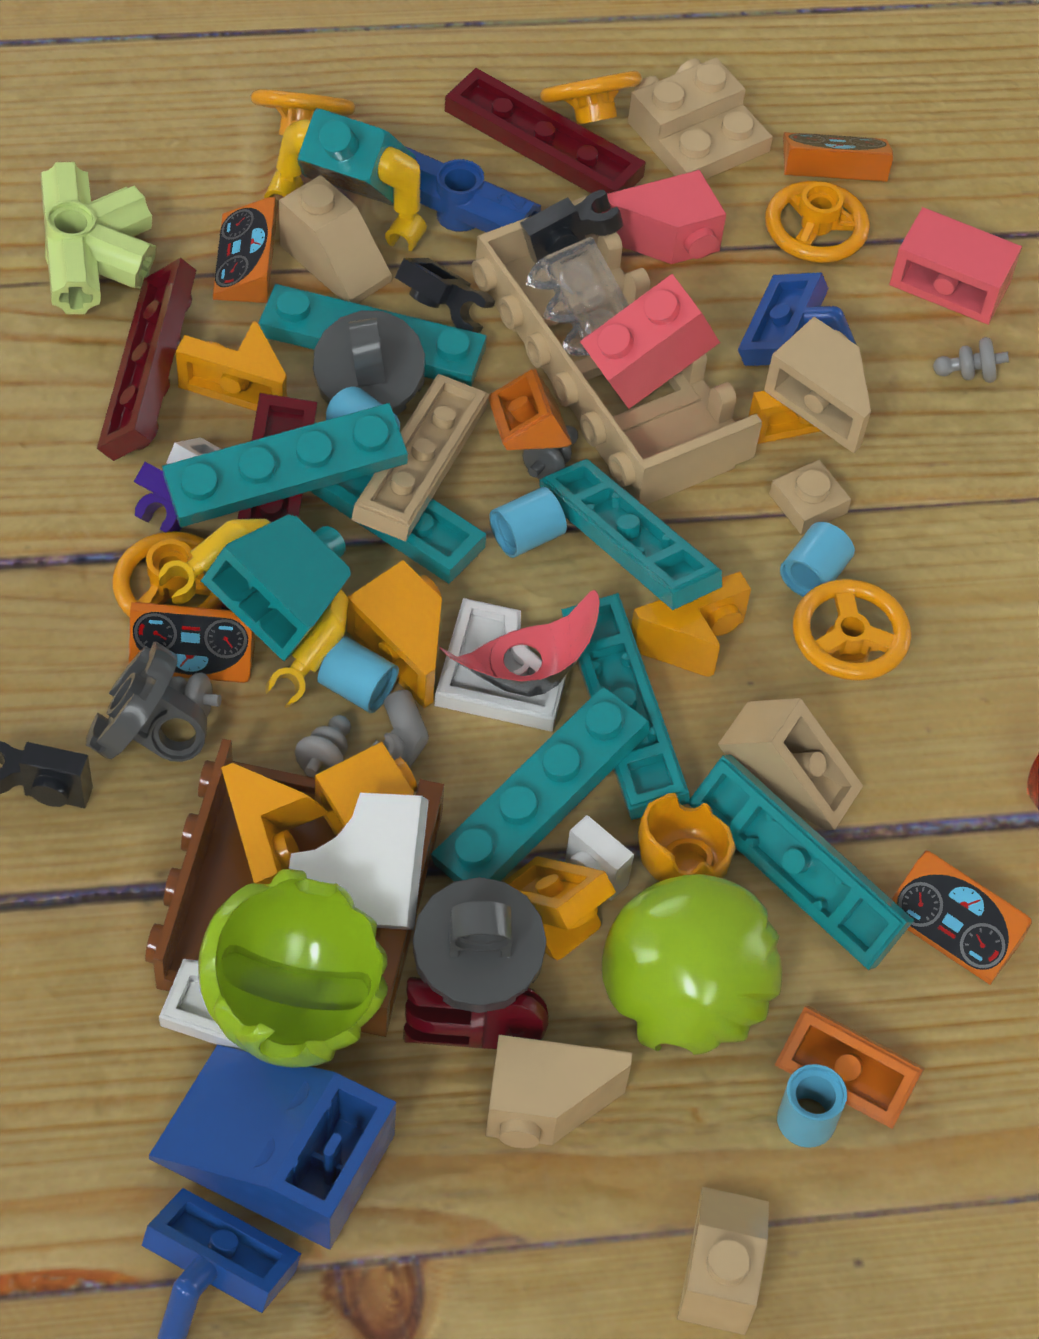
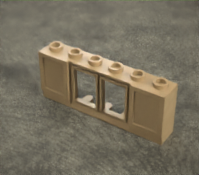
M587 196L571 202L575 206L582 202ZM527 218L477 236L476 260L472 263V273L477 286L495 300L494 305L498 309L505 326L513 330V332H517L525 343L526 352L531 363L536 368L541 367L552 382L554 393L560 404L564 407L569 406L580 422V427L586 441L596 448L608 465L614 481L644 506L735 469V465L755 457L762 421L757 414L737 422L732 419L736 403V393L729 382L711 389L703 380L707 363L706 353L668 380L675 392L612 416L587 381L603 374L590 356L573 362L549 327L608 304H611L616 312L619 313L649 291L650 279L644 268H639L626 274L620 268L623 246L617 232L599 237L595 234L585 235L588 247L543 271H540L531 259L520 222Z

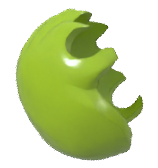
M282 869L274 876L270 884L251 883L242 887L217 909L209 922L201 943L198 959L199 988L209 1014L231 1042L268 1064L298 1068L317 1066L330 1062L337 1050L348 1047L360 1040L361 1027L373 1018L386 997L388 986L383 973L387 967V954L375 939L377 922L354 906V901L346 889L337 883L331 884L308 879L303 870Z
M705 874L683 875L665 879L637 894L624 905L609 929L603 948L601 970L603 983L608 998L620 1014L636 1020L638 1041L643 1046L659 1051L662 1048L660 1044H670L691 1051L693 1055L705 1054L724 1042L745 1041L748 1037L750 1026L766 1020L769 1013V1001L781 993L782 965L776 947L779 935L768 921L767 909L760 900L750 891L732 881Z

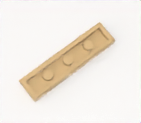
M438 374L401 431V436L408 452L407 464L374 473L354 505L351 520L406 542L486 410L490 394Z

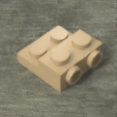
M717 57L701 63L696 58L690 59L679 67L675 75L663 80H659L656 76L646 77L635 87L634 92L631 93L628 116L629 125L674 176L700 170L704 178L708 179L770 152L773 138L743 105L746 89Z

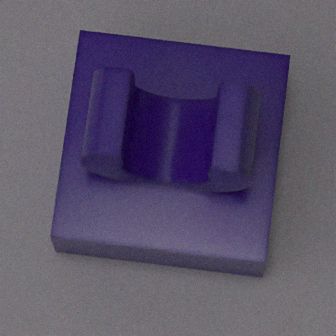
M144 462L134 482L153 493L143 496L138 501L135 507V516L149 523L154 512L159 507L164 506L167 514L159 530L165 533L179 532L182 527L180 528L164 480L163 471Z

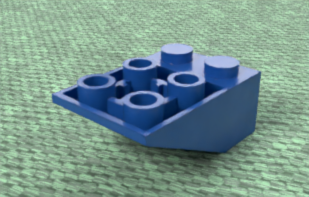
M217 1044L149 1154V1160L331 1250L395 1136L396 1101L333 1071L316 1067L290 1068L276 1066L263 1062L246 1051Z

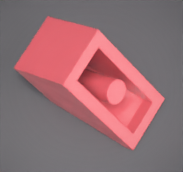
M700 170L607 194L610 209L617 207L621 213L623 226L617 233L621 238L623 248L669 264L693 258H703L720 251L726 213Z

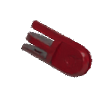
M410 977L407 980L406 993L408 1000L405 1004L406 1023L403 1029V1040L405 1043L497 1050L499 1035L542 1040L549 1024L547 1005L534 989L528 988L527 991L516 997L514 1003L506 1008L476 1013L455 1009L443 1002V997L432 991L427 982L424 983L419 977Z

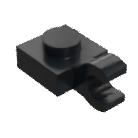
M598 190L589 194L582 202L575 206L567 197L520 222L531 259L539 270L543 271L588 247L585 235L606 236L613 234L623 226L620 210L617 207L610 209L607 193L604 190Z
M403 258L395 276L396 279L411 287L409 295L418 302L432 308H439L440 304H446L450 309L453 324L459 329L481 333L483 326L471 319L469 314L470 307L473 303H476L477 306L482 308H493L495 300L491 295L484 291H476L470 288L471 283L429 258Z
M0 741V764L3 765L0 768V794L9 791L15 786L22 785L26 796L33 797L42 804L52 807H61L67 804L86 808L93 789L88 755L26 742L24 750H19Z

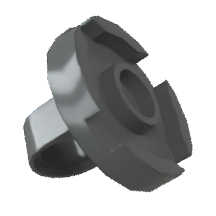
M361 310L340 317L323 332L314 349L313 372L321 397L328 405L339 391L348 387H359L381 404L390 403L393 413L397 416L406 409V403L414 398L417 391L420 392L424 385L425 353L418 335L404 320L384 311Z
M153 642L151 649L145 646L136 655L109 692L113 696L107 710L109 718L107 719L99 713L96 714L86 737V746L107 759H113L120 754L132 740H135L158 756L174 762L193 759L201 752L207 733V717L203 709L195 702L168 686L177 665V655L158 642ZM173 718L183 719L194 727L196 734L187 741H174L164 735L161 725Z
M478 877L453 882L432 895L418 915L412 949L418 975L424 983L427 982L432 991L443 997V1002L455 1009L482 1013L506 1008L514 1003L516 997L527 991L530 985L536 981L541 973L546 936L541 916L526 895L505 882Z

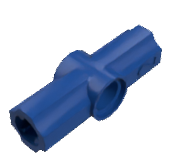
M406 147L416 156L415 160L420 166V204L436 210L439 223L448 230L463 232L477 228L487 233L533 216L541 211L540 204L484 181L483 170L473 161L454 159L443 163Z

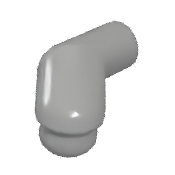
M398 690L389 694L384 700V707L393 730L390 733H385L383 744L394 760L401 757L410 768L428 743L429 735L411 691ZM376 739L373 746L380 743V741Z

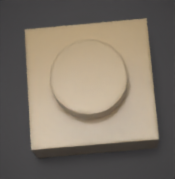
M820 460L772 480L769 493L800 534L806 533L810 526L816 522H829L847 514L851 503V498Z

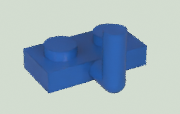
M822 272L772 276L738 348L745 366L770 365L772 354L813 317H816L832 329L840 331L848 340L856 344L843 311L837 306H821L829 289Z
M182 1188L147 1225L142 1246L184 1269V1272L173 1284L157 1339H187L199 1297L209 1285L263 1313L295 1274L302 1253Z

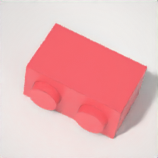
M922 207L899 247L889 285L989 325L1011 283L1022 246Z
M671 274L583 338L580 343L627 408L630 409L718 345L720 341L700 309L675 276Z

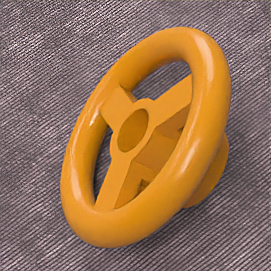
M628 71L546 87L541 91L540 98L545 103L564 100L573 106L577 124L617 117L614 98L619 90L638 86L642 81V76L638 71Z
M257 89L251 93L252 103L262 107L275 108L281 114L279 135L282 136L291 123L304 119L311 120L316 108L342 116H350L355 112V104L351 100L267 89Z
M802 181L784 187L772 197L765 212L766 228L773 241L788 254L809 262H836L853 255L864 245L870 230L868 213L859 199L846 189L823 181ZM788 203L802 217V229L796 238L787 233L781 222L782 210ZM831 230L853 231L851 236L840 244L828 247L812 246L818 236L826 235Z
M161 532L147 536L130 546L118 560L112 579L113 593L122 611L130 618L131 602L164 604L169 598H172L173 594L178 589L183 588L188 580L181 576H174L160 587L158 577L161 568L170 561H189L193 557L190 551L205 539L185 532ZM146 557L150 588L137 600L132 593L130 579L137 564ZM200 574L195 578V594L208 595V597L197 607L222 609L223 602L201 582L204 574Z
M840 579L820 584L804 595L797 605L793 616V634L801 653L821 671L841 679L855 681L870 680L889 673L904 659L911 643L910 622L903 607L888 592L865 581ZM855 597L871 602L880 608L890 620L893 634L870 626L868 620L858 613ZM834 598L838 612L835 624L827 630L825 635L815 640L810 628L812 615L822 603ZM871 651L885 652L879 658L867 662Z

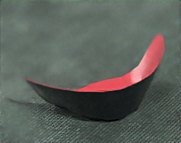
M596 590L590 591L568 616L549 624L511 631L484 644L472 653L456 657L442 647L439 648L463 667L504 691L527 697L545 694L559 685L589 644L598 620L599 595ZM527 645L539 652L542 658V665L532 675H516L506 668L504 664L505 653L513 646Z

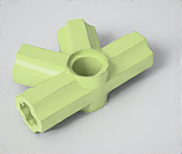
M55 162L52 168L41 172L45 224V259L49 268L52 305L64 310L65 314H86L93 306L100 305L99 275L132 288L141 289L144 278L149 276L156 254V245L134 237L152 227V214L147 207L145 196L135 186H131L129 188L124 187L91 201L88 172L79 169L75 162Z

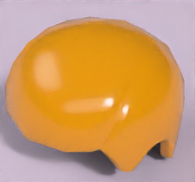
M668 793L649 802L641 818L638 831L641 861L655 880L660 882L669 878L693 874H705L723 878L727 874L736 846L730 827L712 813V809L707 803H703L696 808L684 807L678 801L676 793Z

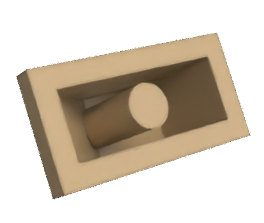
M319 175L279 200L280 246L341 300L359 303L391 282L392 274L357 206L322 175Z
M813 317L772 354L764 391L855 453L862 445L871 414L860 347L848 340L840 331L832 329L816 317Z
M801 698L747 702L718 743V746L725 755L735 757L796 814L824 830L836 829L863 787L860 780Z
M499 1035L486 1137L499 1138L502 1143L515 1148H533L538 1144H555L625 1093L632 1063V1052Z
M702 1186L677 1320L746 1335L758 1302L768 1243L769 1201Z

